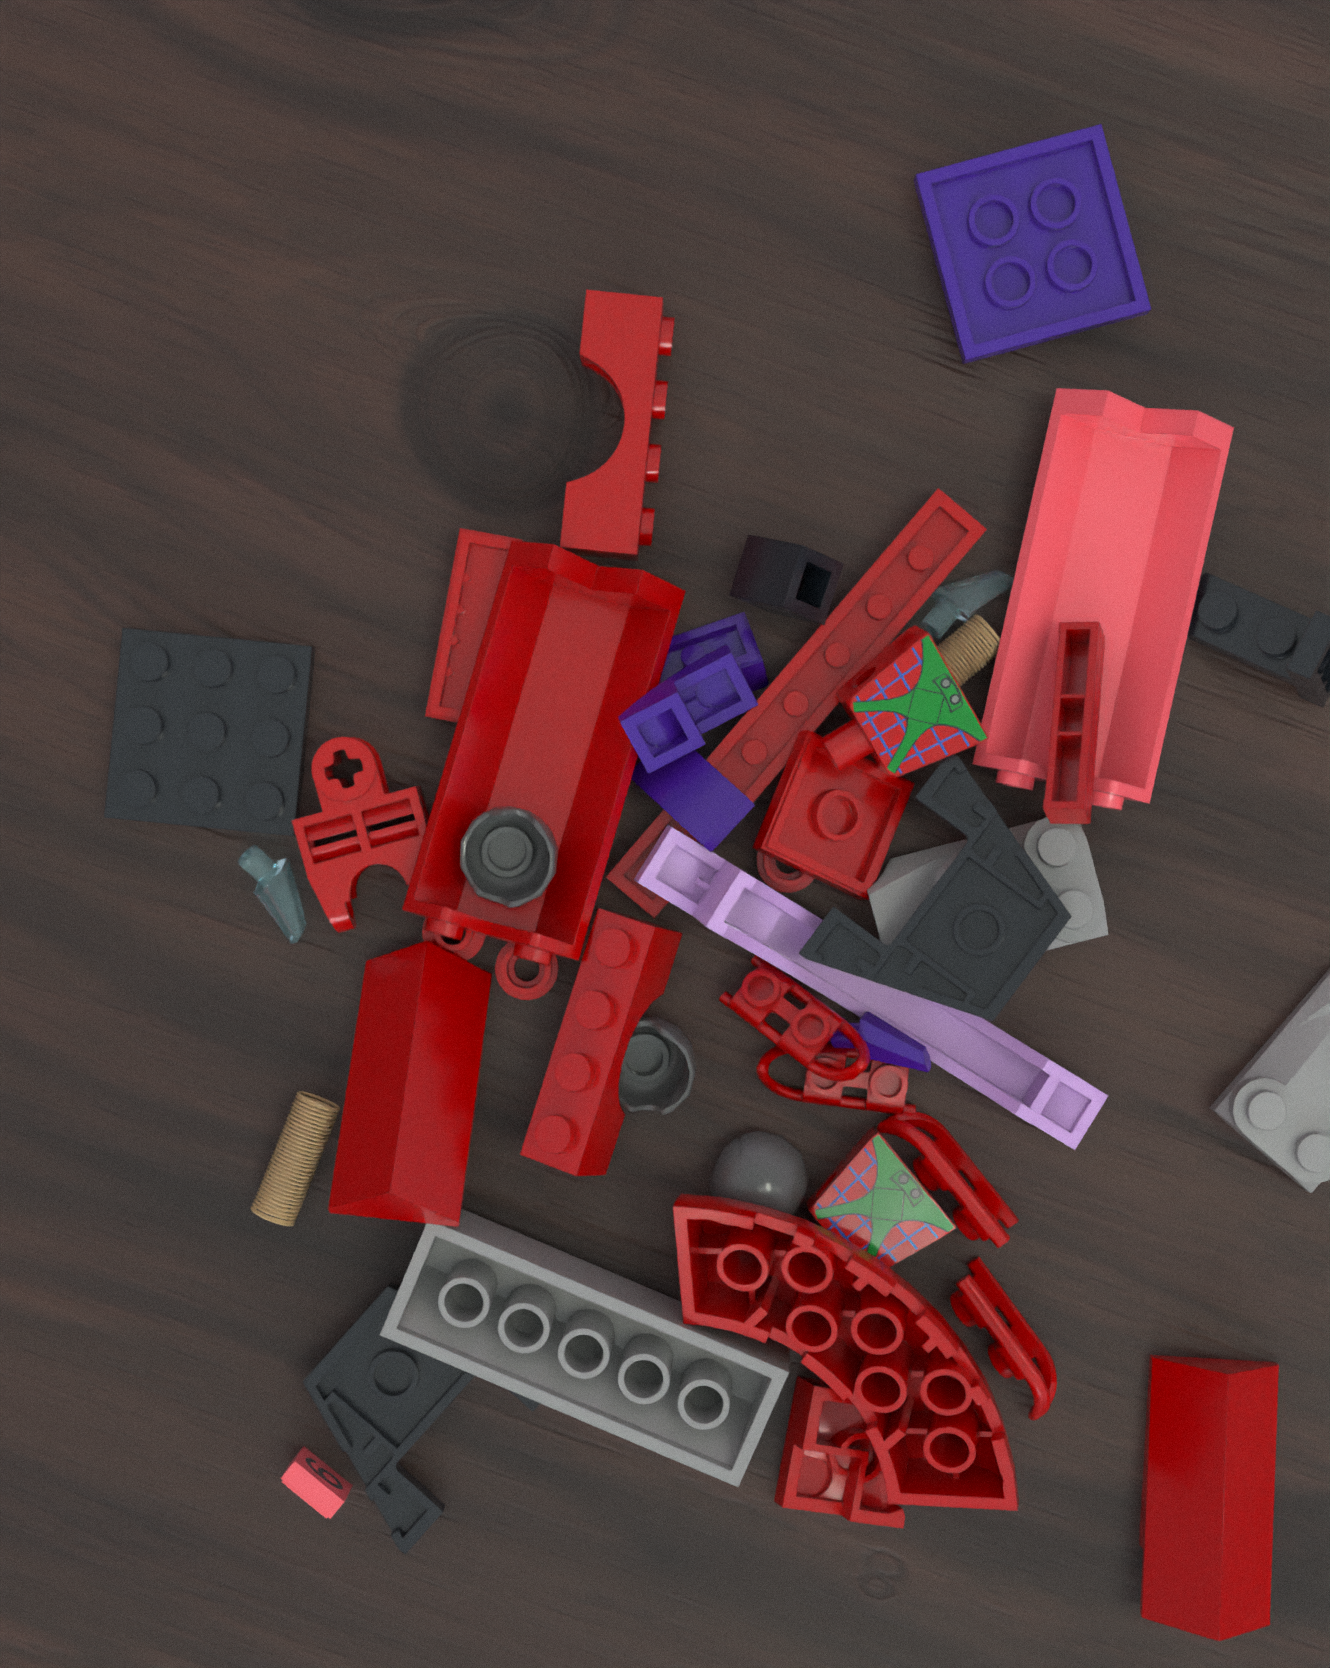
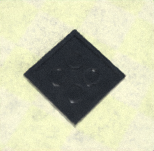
M122 628L104 818L296 836L292 820L298 819L300 814L316 648L305 645Z

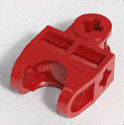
M337 737L320 746L313 757L311 771L322 812L292 820L308 880L327 918L338 933L356 929V917L351 899L357 898V882L366 868L375 864L390 866L402 875L406 885L410 884L430 817L421 785L390 793L378 751L369 742L356 737ZM344 751L349 759H360L363 766V771L354 774L353 780L355 785L351 787L346 778H335L333 775V767L342 763L341 753ZM414 814L415 820L376 831L372 829L374 824ZM356 830L358 835L318 847L316 845V840Z

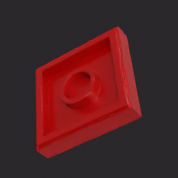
M810 730L799 731L752 848L856 899L869 900L867 889L877 880L915 783L901 776L890 778L876 763L866 758L839 772L820 742L822 736Z

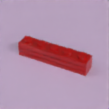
M1099 621L1059 622L1058 652L1043 810L1050 824L1091 823L1105 635Z

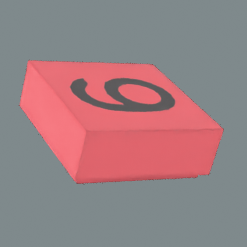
M305 1446L290 1462L281 1477L284 1485L326 1519L327 1517L331 1519L338 1511L353 1486Z

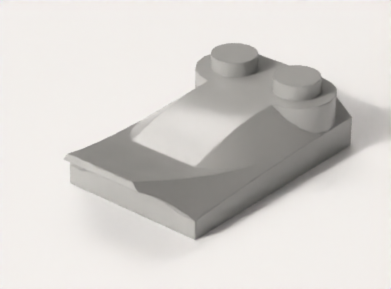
M1046 817L1039 821L1008 828L1072 916L1047 950L1109 935L1101 889L1088 841L1081 824H1050ZM967 839L889 859L882 875L867 889L880 942L885 945L893 942L965 846Z
M1330 968L1209 1107L1309 1193H1312L1320 1183L1330 1180Z

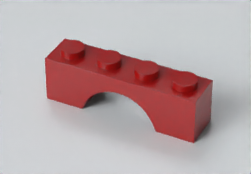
M586 290L580 345L582 366L597 373L612 386L623 406L625 419L621 440L608 461L593 473L566 482L560 547L575 555L638 561L639 546H652L655 508L644 507L646 482L658 483L662 445L650 444L652 419L665 420L668 381L657 380L659 355L671 356L675 317L663 316V297Z
M598 908L520 1155L574 1176L606 1175L625 1117L619 1102V1079L623 1059L631 1036L642 1015L654 1000L664 994L683 933L628 914Z

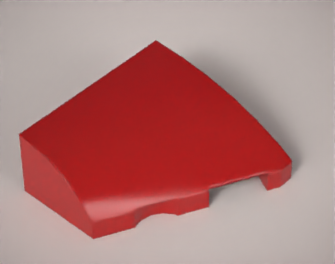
M797 1376L774 1502L782 1508L841 1515L850 1522L904 1528V1510L897 1504H888L886 1485L879 1459L865 1432L867 1424L858 1409L849 1398L842 1400L823 1380Z

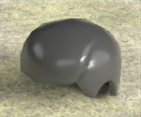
M513 806L494 807L476 817L460 841V868L470 886L474 888V892L479 897L506 905L508 908L519 907L541 896L556 874L558 846L553 832L540 817L528 810Z
M654 1016L641 1017L629 1041L619 1079V1102L624 1104L625 1108L630 1112L641 1110L658 1111L661 1115H666L673 1112L690 1096L697 1066L692 1043L678 1026L668 1020Z
M763 1131L745 1133L728 1143L720 1153L709 1177V1187L714 1197H724L763 1205L790 1215H794L800 1208L809 1182L801 1151L782 1135Z

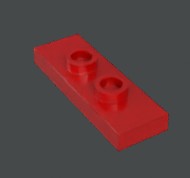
M460 528L425 717L458 722L511 541L524 542L522 539Z

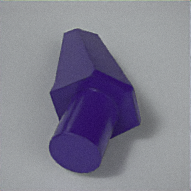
M865 1011L860 1019V1023H849L866 1042L870 1052V1060L924 1072L930 1071L931 1060L926 1046L871 1012ZM838 1031L831 1038L833 1048H855Z

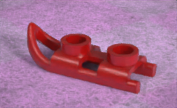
M757 955L751 960V964L756 970L750 972L744 978L742 987L736 994L732 996L725 991L719 998L721 1003L805 1068L821 1078L841 1082L853 1080L862 1074L870 1063L871 1057L866 1042L847 1020L801 987L776 966ZM789 993L806 1007L799 1010L787 1001L784 996ZM770 1013H775L790 1025L783 1035L765 1021ZM837 1031L855 1047L859 1055L856 1061L846 1068H830L815 1060L818 1053Z
M827 1043L815 1057V1060L824 1066L839 1069L845 1068L846 1058L857 1059L859 1055L855 1048H833L831 1043ZM777 1045L761 1056L756 1067L757 1076L766 1088L781 1097L793 1101L889 1114H903V1112L915 1114L916 1112L915 1104L905 1103L909 1068L870 1060L871 1065L868 1072L863 1071L857 1078L844 1082L821 1078L806 1068L803 1090L783 1085L769 1075L771 1062L787 1054ZM845 1086L867 1089V1097L842 1095V1089Z
M910 1112L894 1114L877 1125V1130L880 1133L901 1137L921 1153V1155L913 1160L916 1175L931 1191H937L940 1188L942 1191L948 1189L960 1205L953 1209V1218L964 1236L971 1241H976L979 1238L982 1241L990 1239L997 1248H1000L1009 1241L1010 1236L998 1220L1000 1219L1008 1229L1016 1224L1019 1219L944 1125L933 1117L921 1112H915V1114ZM917 1128H920L928 1132L935 1138V1140L933 1141L931 1138H929L926 1134H924ZM959 1170L964 1174V1176L968 1179V1181L972 1184V1186L975 1189L972 1190V1188L968 1185V1183L958 1172Z
M977 1256L966 1264L973 1275L968 1274L956 1282L959 1290L950 1296L952 1308L964 1325L967 1327L977 1325L979 1329L985 1327L995 1340V1342L988 1346V1355L994 1368L1002 1377L1009 1379L1014 1376L1017 1381L1026 1380L1034 1399V1404L1028 1413V1418L1030 1420H1037L1048 1412L1055 1397L1057 1387L1055 1365L1046 1347L981 1258ZM996 1306L1001 1311L1006 1320L1009 1322L1010 1326L1006 1325V1323L1000 1317L998 1312L995 1310ZM1032 1358H1035V1360H1036V1362H1037V1364H1038V1367L1035 1365V1363L1033 1362Z

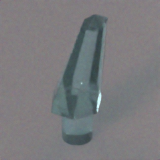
M995 570L938 587L931 595L937 603L923 619L921 626L931 636L941 639L957 618L966 622L972 614L1013 585L1014 578L1000 570Z
M253 845L241 855L238 864L258 881L253 893L260 899L291 944L297 943L307 923L290 862L287 858L274 862L261 849Z

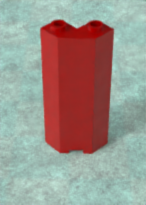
M511 541L402 908L404 911L427 918L424 926L425 931L460 941L464 930L515 944L513 956L550 966L552 955L579 961L638 757L618 717L637 700L659 685L685 590L644 570L598 566L555 544ZM497 806H513L528 810L537 815L552 830L558 846L556 874L543 894L514 908H508L506 905L479 897L460 868V841L476 817Z

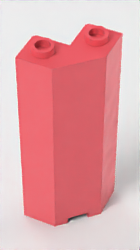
M1056 388L981 723L989 739L976 745L972 763L997 771L995 783L1033 791L1035 780L1046 783L1059 622L1099 621L1105 635V650L1092 805L1122 811L1124 799L1150 804L1234 427L1199 410L1145 408L1109 390Z

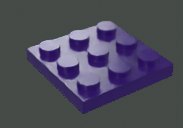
M1102 124L915 175L913 181L963 364L1147 315L1151 311Z

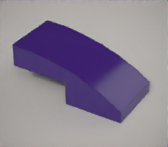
M725 644L664 680L632 704L618 718L649 774L704 746L705 742L701 734L758 706V703L728 645Z
M695 750L649 774L643 763L640 762L634 768L631 778L710 853L755 806L749 798Z

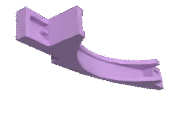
M669 825L664 829L634 878L642 886L692 915L707 928L783 970L857 1016L862 1017L865 1011L876 1015L926 1046L930 1060L1016 1116L1033 1124L1074 1150L1108 1097L1107 1094L981 1017L805 959L799 952L823 921L821 918L717 854L710 853L704 846Z

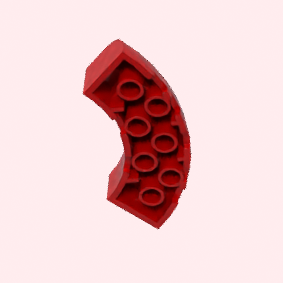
M681 1194L676 1199L673 1205L683 1324L728 1330L759 1340L765 1344L769 1337L802 1355L800 1363L828 1384L842 1400L849 1398L867 1424L865 1432L879 1459L885 1480L888 1504L1018 1511L1019 1497L1013 1454L1003 1417L989 1384L970 1351L945 1318L909 1282L881 1260L852 1242L805 1219L763 1205L724 1197Z

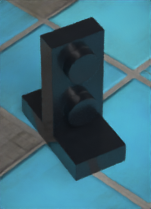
M1207 572L1204 573L1198 586L1187 638L1295 686L1300 698L1323 708L1330 696V616L1316 610L1311 619Z

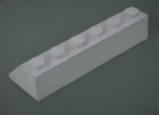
M461 1209L459 1227L426 1224L380 1333V1336L736 1487H739L787 1379L790 1364V1348L770 1339H767L765 1344L739 1333L714 1327L683 1324L681 1301L464 1209Z

